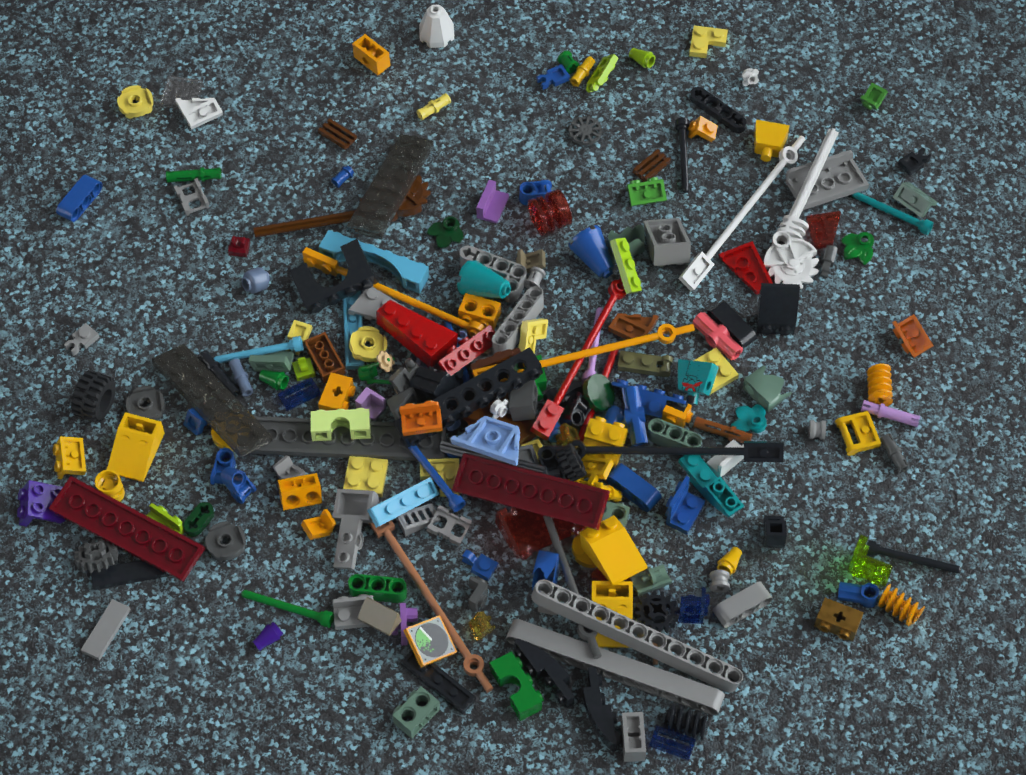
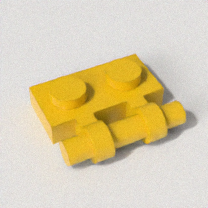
M584 456L581 460L587 475L574 482L593 487L600 484L603 485L602 482L598 481L599 479H607L614 463L611 459Z

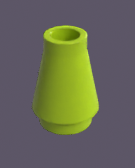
M632 48L629 52V57L634 59L643 68H651L655 63L656 57L652 52Z

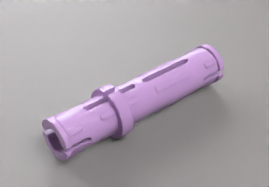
M863 400L861 412L869 411L870 414L877 415V418L881 419V417L915 426L916 428L920 420V415L890 408L883 403L880 405Z

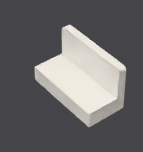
M733 439L725 447L744 448V444L741 446ZM714 455L706 464L717 477H722L738 464L744 455Z

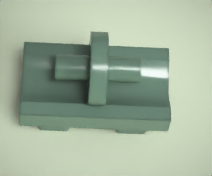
M664 564L654 568L649 567L646 571L630 577L638 596L672 583Z

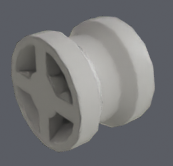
M810 420L808 438L814 439L816 437L820 440H825L826 421L815 422Z
M714 570L710 572L709 577L712 580L710 590L712 592L724 593L730 590V584L728 583L730 573L728 571Z

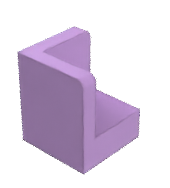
M367 387L355 400L356 408L369 409L370 419L376 421L386 409L385 398Z

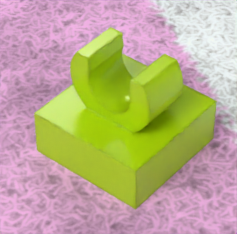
M305 357L298 358L297 361L292 362L297 382L316 377L310 357L306 359Z

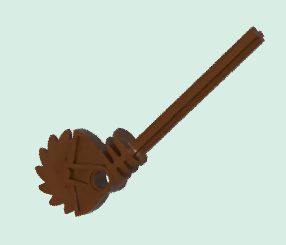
M409 172L406 173V176L396 173L395 178H386L385 182H378L375 201H371L370 197H368V202H364V199L360 198L361 208L359 210L254 227V235L256 238L362 220L364 223H368V220L374 222L375 219L394 222L399 217L412 216L422 212L421 205L428 202L425 198L431 194V191L427 190L428 182L422 183L420 175L414 178Z

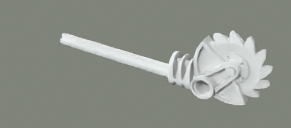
M834 128L828 130L789 215L783 217V222L779 225L780 228L773 235L772 246L766 252L764 265L769 270V276H775V284H780L781 282L783 284H800V289H803L802 283H813L811 277L819 273V270L814 268L818 264L819 258L812 259V257L817 255V250L812 244L802 238L805 236V231L808 230L809 225L799 219L839 134ZM782 241V242H784L785 244L781 245V244H778L777 242Z

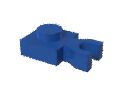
M562 64L546 70V75L537 76V82H543L541 83L543 90L547 89L551 84L556 87L570 81V75Z

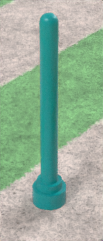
M860 192L852 194V197L917 226L920 232L928 235L933 227L934 222L928 219L919 220Z

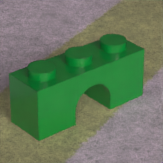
M511 651L491 661L490 671L499 687L512 683L520 688L517 693L510 696V705L518 719L522 721L541 711L544 700L540 691H535L533 688L531 676L528 673H524L520 658L518 656L515 657Z

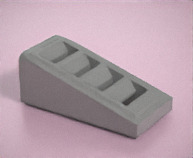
M432 503L411 509L396 517L397 523L405 537L428 527L432 518H429L427 511H430L432 516L436 512ZM421 514L424 515L425 520H422V519H421V517H420ZM440 516L435 518L433 524L441 521ZM416 517L418 522H415L413 518Z

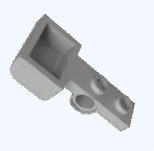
M337 489L332 518L341 521L333 564L334 568L355 570L357 552L362 548L364 542L361 532L362 523H373L367 510L379 504V496L375 491Z

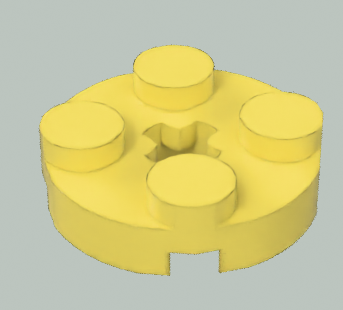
M138 85L129 86L121 91L122 94L117 98L119 110L128 119L149 114L153 110L152 93L147 88L145 90Z
M363 326L358 328L357 331L351 334L349 340V349L352 352V357L364 362H378L377 355H379V352H384L387 349L385 335L383 337L379 333L380 330L375 327ZM368 341L373 346L367 347L364 344Z

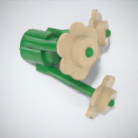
M386 350L384 352L380 351L379 355H377L378 362L358 368L360 380L367 381L368 385L374 383L392 385L389 380L374 379V377L377 376L376 367L379 366L385 372L394 371L395 358L392 354H388Z

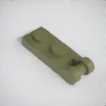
M620 350L617 370L669 377L673 358L669 355L656 356Z

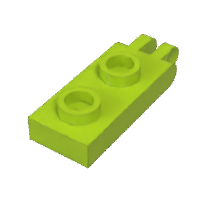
M615 54L601 59L587 82L586 91L588 93L597 91L608 80V75L615 68V64L619 59Z

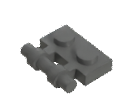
M411 358L405 360L407 370L405 367H400L388 379L398 394L411 388L409 382L420 367ZM416 393L419 400H421L423 395Z

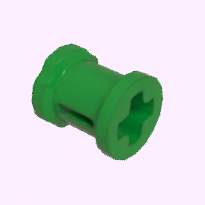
M570 51L562 52L557 58V61L565 67L568 74L574 73L579 66V63L572 58Z

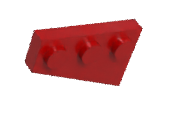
M753 241L718 254L719 259L756 295L760 294L761 283H773Z

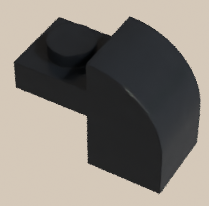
M764 515V548H785L787 532L784 516Z

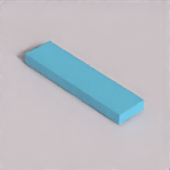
M429 477L367 511L377 528L438 496L439 492L432 478Z

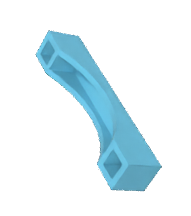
M328 230L319 245V253L337 260L338 263L344 262L346 259L340 246L356 238H349L339 232ZM358 240L368 262L387 269L399 280L403 288L421 293L429 278V266Z

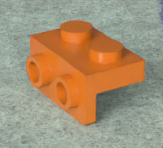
M915 314L900 323L892 322L895 327L892 330L898 339L902 338L904 343L901 345L907 354L911 353L915 358L934 346Z
M426 401L421 404L408 403L399 407L403 436L443 431L441 409L438 401Z

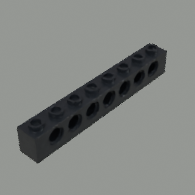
M529 347L432 400L439 402L442 428L452 426L457 420L470 416L477 409L485 408L490 402L503 398L508 392L521 388L530 380L539 378L543 374V370L532 349ZM520 369H524L521 373L517 372ZM501 379H508L505 382H500ZM485 388H491L489 391H483ZM468 397H473L470 401L466 400ZM456 406L454 410H449L450 407ZM401 418L394 421L395 428L407 448L415 446L426 437H431L438 433L431 432L403 436Z

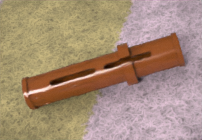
M698 416L693 428L728 438V441L734 439L744 443V441H751L753 436L752 433L736 429L737 427L735 426L729 427ZM706 425H709V426H712V427H715V428H718V429H721V430H717V429H714V428H711V427H707ZM725 431L740 435V437L730 433H726Z

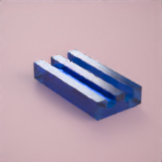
M311 377L277 395L283 406H285L286 411H289L321 395ZM309 385H312L311 387H309V388H307V389L301 390V389H303V388H305V387H307V386H309Z
M656 725L649 747L689 760L696 739ZM658 733L663 734V735H666V736L671 737V738H674V739H677V740H680V741H683V742H686V743H688V744H690V745L687 746V745L678 743L677 741H674V740H672V739H667V738L658 736Z

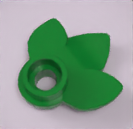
M862 232L858 235L851 233L842 238L841 243L846 246L844 249L845 260L859 257L861 263L866 265L872 259L874 254L872 249L874 237L868 232ZM863 238H867V239H868L867 242H862L861 240H862Z

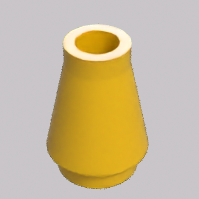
M732 547L717 562V570H726L730 575L734 574L742 551L738 547Z

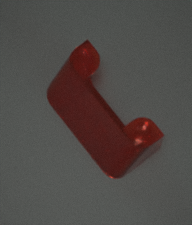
M514 507L510 509L509 513L506 508L496 513L494 521L516 558L525 560L531 557L533 552L552 545L542 515L515 509ZM552 518L560 541L573 535L578 537L581 531L587 529V527Z

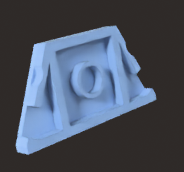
M484 416L477 420L475 424L466 427L463 434L458 437L454 435L450 438L451 443L515 466L518 465L520 429L518 426Z

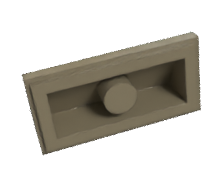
M366 597L357 617L361 622L388 636L394 632L402 621L399 613L369 597Z

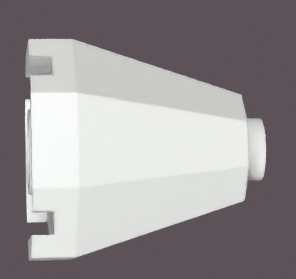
M431 5L427 8L419 24L420 41L426 42L430 48H440L447 46L450 40H454V24L442 6Z

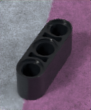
M721 301L707 311V315L718 325L722 324L728 329L730 336L743 349L757 339L754 330L725 301Z

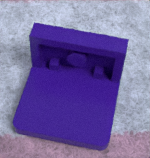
M29 480L18 492V500H20V506L17 511L19 525L27 527L34 518L63 523L66 519L49 510L50 505L63 487Z

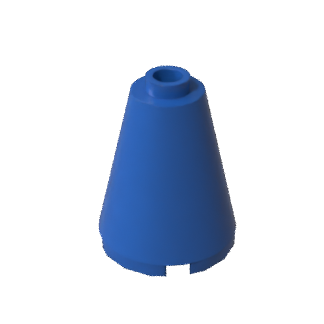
M595 225L596 229L591 230L589 227L572 238L574 242L572 244L569 242L568 247L598 277L607 278L613 274L615 267L602 230L598 225Z

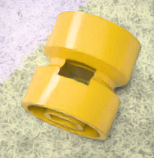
M109 469L98 473L95 478L96 489L119 502L122 501L125 491L120 475L116 471Z

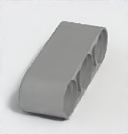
M759 581L720 602L712 611L723 627L727 628L767 606L773 600V597L762 582Z

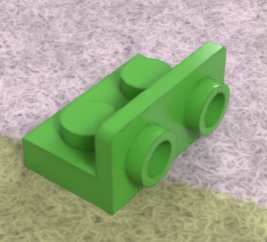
M658 177L648 178L646 182L633 180L626 186L630 207L667 201L664 180H658Z

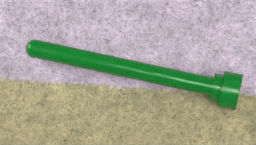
M248 590L241 592L243 598L315 619L321 626L327 628L331 627L334 620V612L331 611L317 612Z

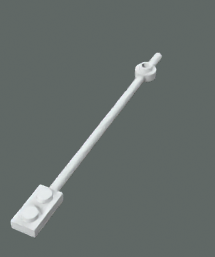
M799 136L792 146H787L780 150L779 163L706 254L703 252L698 253L678 279L690 291L695 290L714 266L711 258L785 165H791L797 161V150L804 143L805 137Z

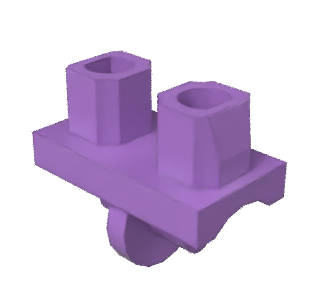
M400 603V618L402 621L392 633V635H397L398 630L401 629V646L408 645V640L403 631L410 627L407 626V622L418 621L417 608H406V603Z

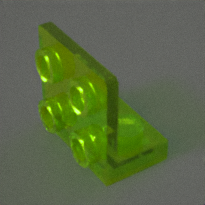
M860 535L847 573L852 574L856 578L869 580L875 585L886 586L893 566L868 557L867 552L870 547L866 545L868 537Z

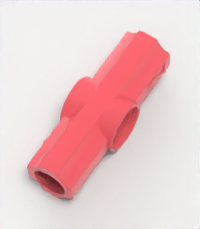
M700 312L696 315L692 324L705 336L707 343L712 348H718L728 359H737L743 352V348L730 336L728 329L722 324L718 325L705 312Z

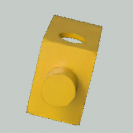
M756 120L754 152L761 155L760 159L762 161L769 162L771 157H779V152L783 149L788 138L790 125Z

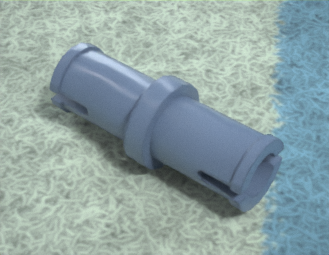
M240 359L231 360L229 367L234 375V382L238 384L243 397L251 395L253 389L248 380V373L244 371Z

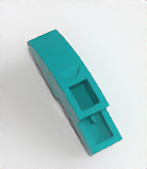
M684 455L679 459L678 463L690 476V482L722 514L729 518L744 508L743 503L721 476L717 477L700 455Z

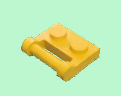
M869 411L840 417L835 420L836 427L840 429L846 444L848 456L881 447V441ZM846 425H852L858 444L853 443Z

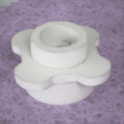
M748 68L742 73L744 80L742 84L744 86L758 83V69Z
M498 399L493 402L490 407V412L493 414L492 418L497 419L506 415L508 400L505 399L502 402Z

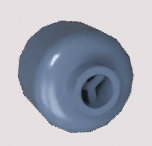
M261 267L248 270L241 279L242 286L252 294L261 292L268 288L270 275Z

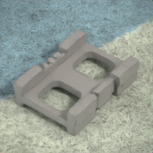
M198 178L194 179L195 182L181 187L174 186L186 216L204 208H209L208 199L201 189ZM194 187L195 193L184 195L182 190ZM199 200L201 202L200 207L191 209L189 203Z
M439 505L426 531L436 536L439 534V537L442 536L446 540L449 539V542L460 547L472 520L463 516L459 518L453 513L450 514L449 509ZM437 516L447 520L442 529L433 525ZM456 524L465 529L461 537L451 533Z

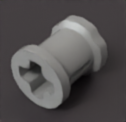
M531 267L530 275L524 281V286L528 289L533 286L540 287L541 280L546 276L545 271L539 267Z

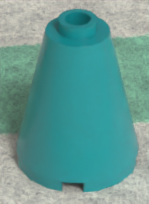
M477 260L467 261L459 272L458 276H461V280L457 282V288L461 295L468 293L486 298H505L511 291L508 280Z

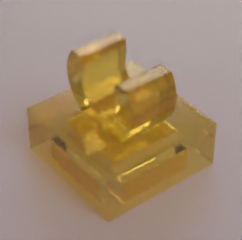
M566 423L559 426L561 434L555 437L557 444L562 442L563 446H566L572 440H580L577 429Z
M484 611L477 612L468 623L476 640H482L496 628L495 625H490L489 621L492 618L491 616H486Z

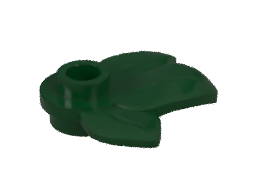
M452 216L446 217L442 222L432 224L427 231V235L437 237L436 242L439 248L448 247L452 241L460 244L463 240V232L460 229L459 221Z

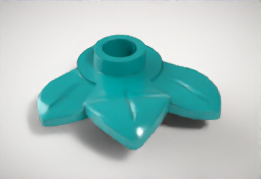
M756 404L752 408L745 405L736 408L735 412L738 420L733 422L731 427L735 426L737 427L736 429L745 432L751 430L754 433H761L765 430L767 420L765 418L766 411L763 406Z

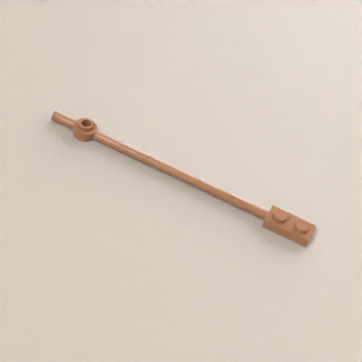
M392 520L377 528L374 523H368L377 538L385 536L436 616L440 615L451 639L465 659L463 663L465 673L469 676L477 677L487 693L492 691L493 686L483 673L484 661L482 657L471 654L392 534L391 531L395 530ZM472 665H476V666H477L476 669H471L470 667H471Z

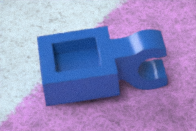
M467 549L462 555V562L472 566L471 573L486 581L490 580L499 564L482 553L479 557H476L474 553Z

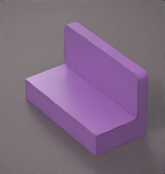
M488 181L476 207L477 218L492 223H498L509 199L508 193L496 190V181Z

